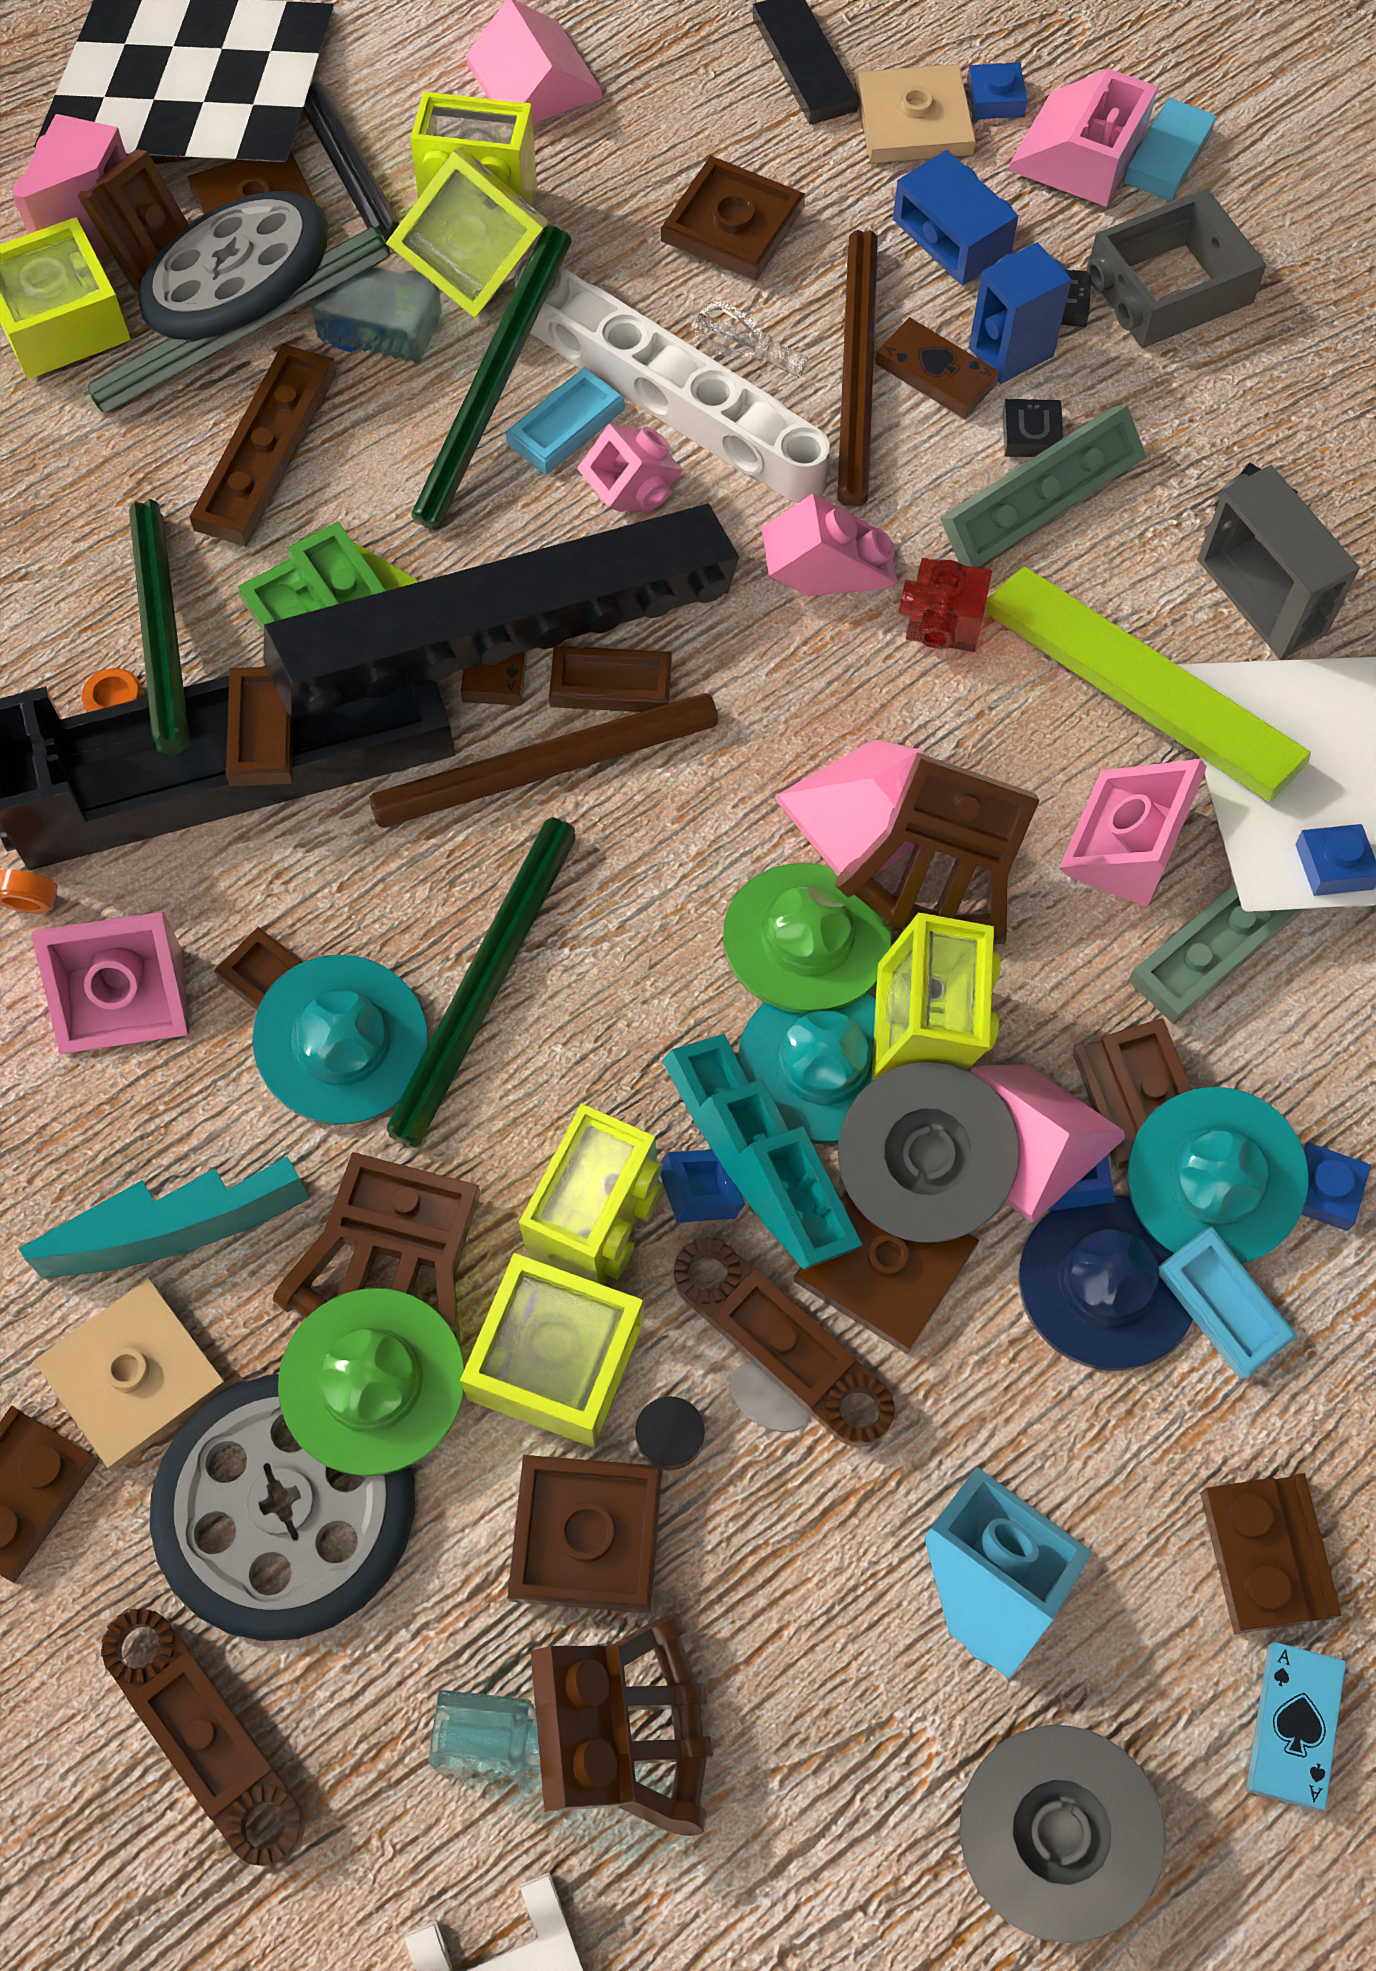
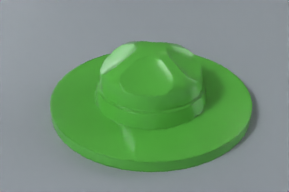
M793 863L766 870L755 876L739 890L726 913L723 929V946L733 974L752 995L775 1008L792 1013L809 1014L815 1011H837L848 1007L874 988L877 984L878 963L891 948V930L884 926V919L855 895L847 897L835 887L838 876L830 866L813 863Z
M367 1288L342 1294L329 1300L312 1312L298 1327L287 1345L278 1377V1394L282 1415L288 1429L298 1444L318 1462L333 1470L355 1476H380L401 1471L429 1455L444 1440L454 1425L464 1398V1390L460 1383L465 1369L462 1351L454 1333L442 1316L424 1301L410 1294L384 1288Z

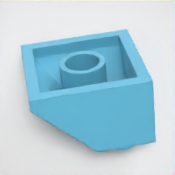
M977 1466L924 1537L949 1633L963 1643L976 1659L993 1666L1008 1679L1011 1678L1054 1620L1093 1553Z

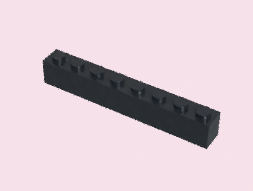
M707 503L264 624L263 661L290 719L308 714L323 715L335 710L342 704L367 697H385L401 687L425 680L432 682L440 681L451 676L456 671L481 664L495 665L515 654L536 648L550 649L570 638L591 632L597 634L605 633L614 629L619 624L643 617L657 618L674 608L698 601L700 603L712 602L723 594L728 593L739 555L710 504Z

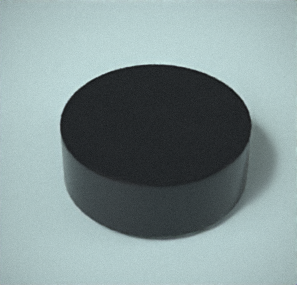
M661 1397L650 1402L641 1411L635 1427L636 1443L639 1452L649 1464L663 1466V1470L681 1469L692 1463L702 1450L705 1434L704 1422L699 1411L690 1402L679 1397Z

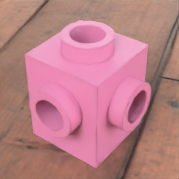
M610 423L577 467L579 472L597 492L599 498L610 508L618 512L629 510L649 514L667 499L672 484L683 471L668 453L671 449L668 441L655 430L649 427H643L639 430Z

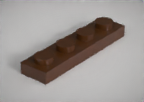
M285 344L281 345L189 516L194 531L247 547L337 374L334 358Z

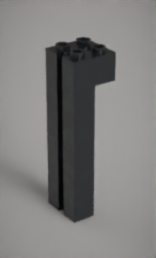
M229 675L183 687L190 746L185 753L174 752L169 757L159 754L156 750V743L152 740L148 697L62 719L45 686L0 698V838L7 852L13 850L18 852L29 871L456 756L450 723L437 682L425 680L398 688L385 697H367L339 705L335 710L323 715L308 714L294 718L292 784L230 786L226 777Z

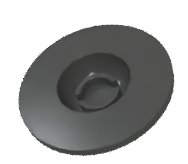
M919 1062L903 1065L882 1074L867 1085L855 1098L840 1130L838 1163L844 1186L850 1198L861 1213L873 1224L905 1240L924 1243L944 1242L960 1238L975 1231L989 1221L1002 1207L1012 1190L1017 1176L1019 1141L1009 1110L1000 1096L986 1082L973 1073L950 1064Z
M1045 1725L1021 1731L1007 1738L988 1753L972 1775L963 1798L960 1814V1841L963 1857L972 1881L988 1905L1001 1918L1024 1933L1036 1938L1061 1943H1079L1104 1937L1132 1920L1145 1906L1156 1888L1163 1868L1166 1851L1165 1823L1159 1800L1149 1779L1133 1758L1115 1743L1097 1733L1066 1725Z

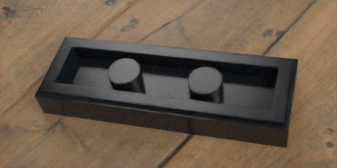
M764 0L753 3V20L809 125L856 112L858 110L859 97L806 0Z

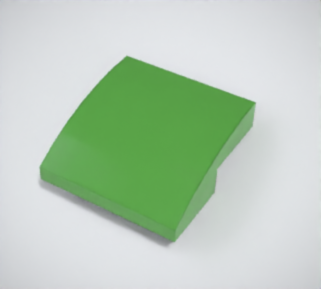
M339 521L287 547L289 560L238 586L242 602L263 633L264 624L386 591Z

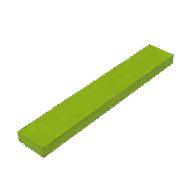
M1023 566L986 599L985 613L1269 803L1308 765L1311 751L1026 566Z

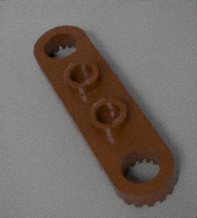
M706 1237V1239H694V1242L683 1247L676 1257L674 1283L679 1295L685 1302L840 1442L852 1447H867L877 1443L887 1434L894 1418L895 1406L892 1392H889L884 1382L879 1381L860 1364L851 1352L759 1270L754 1269L739 1256L731 1245L728 1246L721 1239L718 1241L711 1237ZM713 1258L723 1264L727 1271V1276L724 1283H721L718 1288H712L710 1291L706 1288L700 1290L699 1286L695 1287L694 1283L689 1280L688 1270L690 1266L698 1259ZM864 1393L876 1402L879 1409V1417L871 1426H866L863 1429L862 1427L853 1428V1425L846 1424V1420L841 1417L842 1414L839 1410L840 1402L849 1394Z
M145 1608L131 1609L129 1612L117 1616V1619L107 1627L108 1630L101 1641L103 1643L101 1657H103L105 1668L119 1685L128 1702L209 1819L213 1821L231 1850L242 1861L257 1866H273L288 1859L300 1845L305 1830L304 1813L298 1800L172 1623L159 1613ZM151 1627L159 1637L158 1643L160 1648L157 1650V1657L155 1656L152 1659L153 1662L146 1664L144 1668L137 1667V1669L128 1667L122 1657V1646L125 1638L137 1628ZM265 1803H274L281 1808L282 1813L286 1817L284 1835L271 1848L258 1849L247 1838V1819L257 1806Z

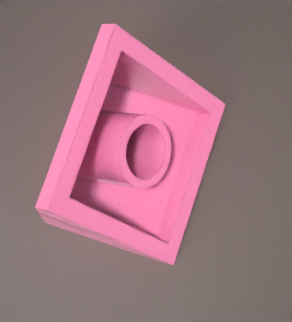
M517 0L505 1L466 54L467 64L488 99L531 103L533 123L602 99L600 86L561 24ZM500 117L507 131H513L516 118Z
M1201 759L1101 770L1059 869L1066 876L1148 907L1207 768L1206 764Z
M164 912L34 930L31 937L59 1054L188 1035L189 1023L183 950Z
M1028 1064L973 1066L970 1071L986 1082L1000 1096L1012 1116L1019 1141V1165L1014 1185L1005 1203L1032 1223L1040 1218L1071 1187L1125 1139L1124 1130Z

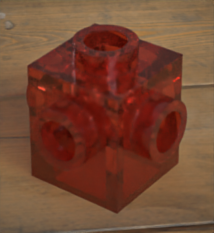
M921 558L917 581L905 579L899 614L910 616L906 640L921 642L935 649L954 648L976 652L992 570L962 565L954 560L938 561Z

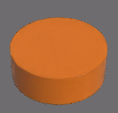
M109 668L97 672L88 679L82 690V703L86 712L146 697L137 677L131 672L120 668Z
M0 870L1 906L15 911L34 914L47 913L54 908L58 885L54 881L27 871Z

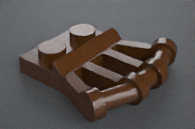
M917 752L897 804L890 813L887 828L859 858L853 860L844 868L835 882V887L847 897L852 895L858 897L884 919L883 924L887 928L900 932L903 927H907L919 912L994 926L993 944H1005L1007 934L1008 874L1040 800L1036 793ZM905 841L915 844L897 890L891 894L872 876ZM935 851L955 857L956 860L937 905L933 909L914 904ZM976 866L987 868L988 896L986 913L956 915Z
M352 1152L324 1232L277 1287L273 1295V1302L284 1311L290 1312L294 1309L305 1318L321 1305L328 1302V1300L313 1290L311 1286L313 1281L346 1244L354 1246L355 1249L338 1296L351 1291L365 1289L377 1253L400 1259L390 1289L410 1295L412 1294L421 1265L435 1268L438 1314L449 1325L461 1348L455 1272L460 1265L461 1253L481 1195L479 1185Z
M671 1614L657 1619L620 1641L607 1646H547L530 1651L544 1812L618 1807L674 1834L695 1836L704 1832L707 1812L700 1806L706 1759L713 1757L712 1741L710 1736H703L700 1705L707 1703L705 1684L697 1683L680 1636L685 1633V1629L679 1614ZM654 1649L667 1686H626L624 1666ZM671 1709L674 1739L632 1741L629 1710ZM676 1762L671 1798L636 1782L634 1764Z

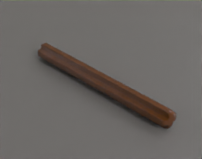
M858 229L849 235L837 499L844 506L853 504L859 507L868 501L878 237L871 230L862 232Z
M702 693L375 792L370 796V806L378 826L385 828L713 728L718 724L717 708L711 695Z

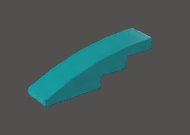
M725 1034L674 1048L663 1058L662 1061L691 1117L726 1173L763 1224L803 1270L853 1252L862 1246L804 1126L788 1130L764 1079L752 1083L748 1082Z
M287 1156L227 1189L215 1168L158 1200L155 1199L143 1180L20 1247L19 1250L24 1260L43 1279L112 1271L183 1254L241 1233L310 1198Z

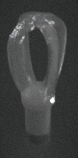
M709 302L701 309L696 318L695 335L698 342L706 349L733 358H753L760 363L765 361L798 378L805 370L808 362L807 356L774 341L772 336L763 333L762 329L752 318L727 302ZM716 310L723 311L741 322L750 330L753 336L709 315ZM704 327L750 348H734L710 340L705 334Z

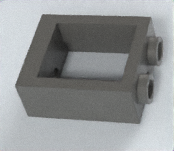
M1206 189L1096 233L1090 259L1087 263V271L1091 275L1092 287L1096 291L1101 292L1115 310L1117 320L1122 328L1129 330L1141 348H1145L1254 303L1267 264L1209 189ZM1186 245L1212 280L1155 302L1130 266Z
M1272 465L1250 476L1247 474L1236 476L1222 488L1218 495L1219 502L1212 521L1205 530L1206 537L1197 561L1277 657L1283 660L1328 634L1357 576L1360 566ZM1255 536L1271 553V555L1277 560V562L1283 567V569L1288 573V575L1294 580V583L1282 570V568L1276 563V561L1270 556V554L1265 550V548L1259 543Z

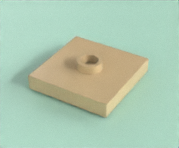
M959 64L857 72L856 91L859 97L858 102L870 164L932 159L946 150L955 157L971 156L974 154L976 141Z
M149 1278L33 1360L103 1463L113 1473L200 1409L205 1403L228 1388Z

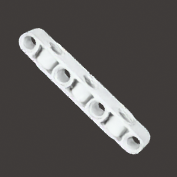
M529 260L519 265L515 271V289ZM560 267L530 334L554 348L561 356L580 369L586 367L625 398L737 470L753 476L785 498L801 502L813 493L817 496L823 493L826 488L830 443L827 436L820 429L788 410L774 397L601 288L588 284L568 270Z

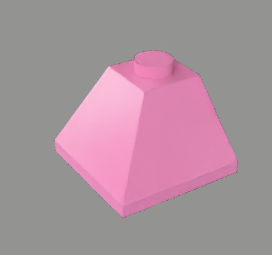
M874 739L779 793L776 801L835 874L839 876L850 862L859 858L885 831L892 808H895L916 754L917 752L924 753L921 749ZM905 841L875 874L912 853L915 844Z

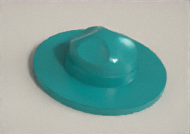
M327 955L296 965L278 978L269 988L255 1016L252 1044L259 1074L267 1088L278 1101L291 1111L307 1119L326 1124L345 1125L373 1119L384 1114L399 1103L427 1049L428 1037L425 1017L417 998L407 984L394 972L366 958L352 955Z
M866 994L857 1002L837 1011H815L809 1014L784 1011L764 1002L752 1015L742 1034L738 1062L748 1082L752 1083L764 1079L788 1130L804 1126L811 1142L814 1144H838L840 1130L850 1106L859 1093L872 1082L876 999L871 995Z
M1205 1087L1190 1090L1169 1099L1153 1111L1144 1121L1133 1140L1129 1152L1127 1186L1132 1206L1141 1224L1153 1239L1166 1250L1174 1254L1203 1230L1212 1227L1242 1264L1269 1253L1293 1230L1301 1216L1307 1198L1308 1167L1303 1147L1294 1129L1270 1104L1259 1097L1241 1090L1226 1087Z

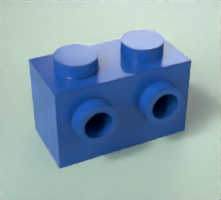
M948 150L897 180L893 220L961 285L977 277L984 269L996 264L1000 258L1012 252L1019 215L1014 212L1006 200L999 198L990 190L970 167L964 166Z
M1038 242L1017 253L1006 254L996 264L982 271L968 348L978 359L999 371L998 382L1000 384L1053 357L1072 279L1068 276L1065 267L1058 260H1053Z

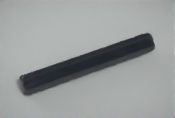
M314 82L309 87L303 110L366 227H377L387 242L399 226V220L326 87L319 82Z

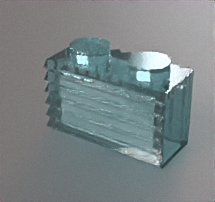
M375 265L313 299L311 310L317 337L323 342L327 340L332 344L339 342L343 347L350 345L354 350L359 347L364 352L368 350L374 354L380 352L385 357L388 355L395 359L401 357L406 362L412 360L415 364H418L423 359L441 317L442 305L439 288L422 273L407 271L403 274L378 268Z
M440 1689L437 1698L429 1763L435 1771L449 1781L455 1776L463 1782L471 1778L478 1784L486 1779L493 1786L501 1781L507 1788L515 1782L523 1789L530 1783L532 1772L541 1773L535 1707L529 1699Z

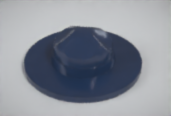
M1114 1195L1115 1203L1049 1212L1036 1225L1024 1246L1019 1263L1018 1282L1021 1301L1030 1322L1044 1341L1054 1350L1083 1366L1106 1371H1123L1143 1367L1165 1356L1181 1341L1193 1319L1159 1276L1158 1266L1171 1257L1173 1253L1156 1242L1146 1231L1134 1211L1130 1198Z

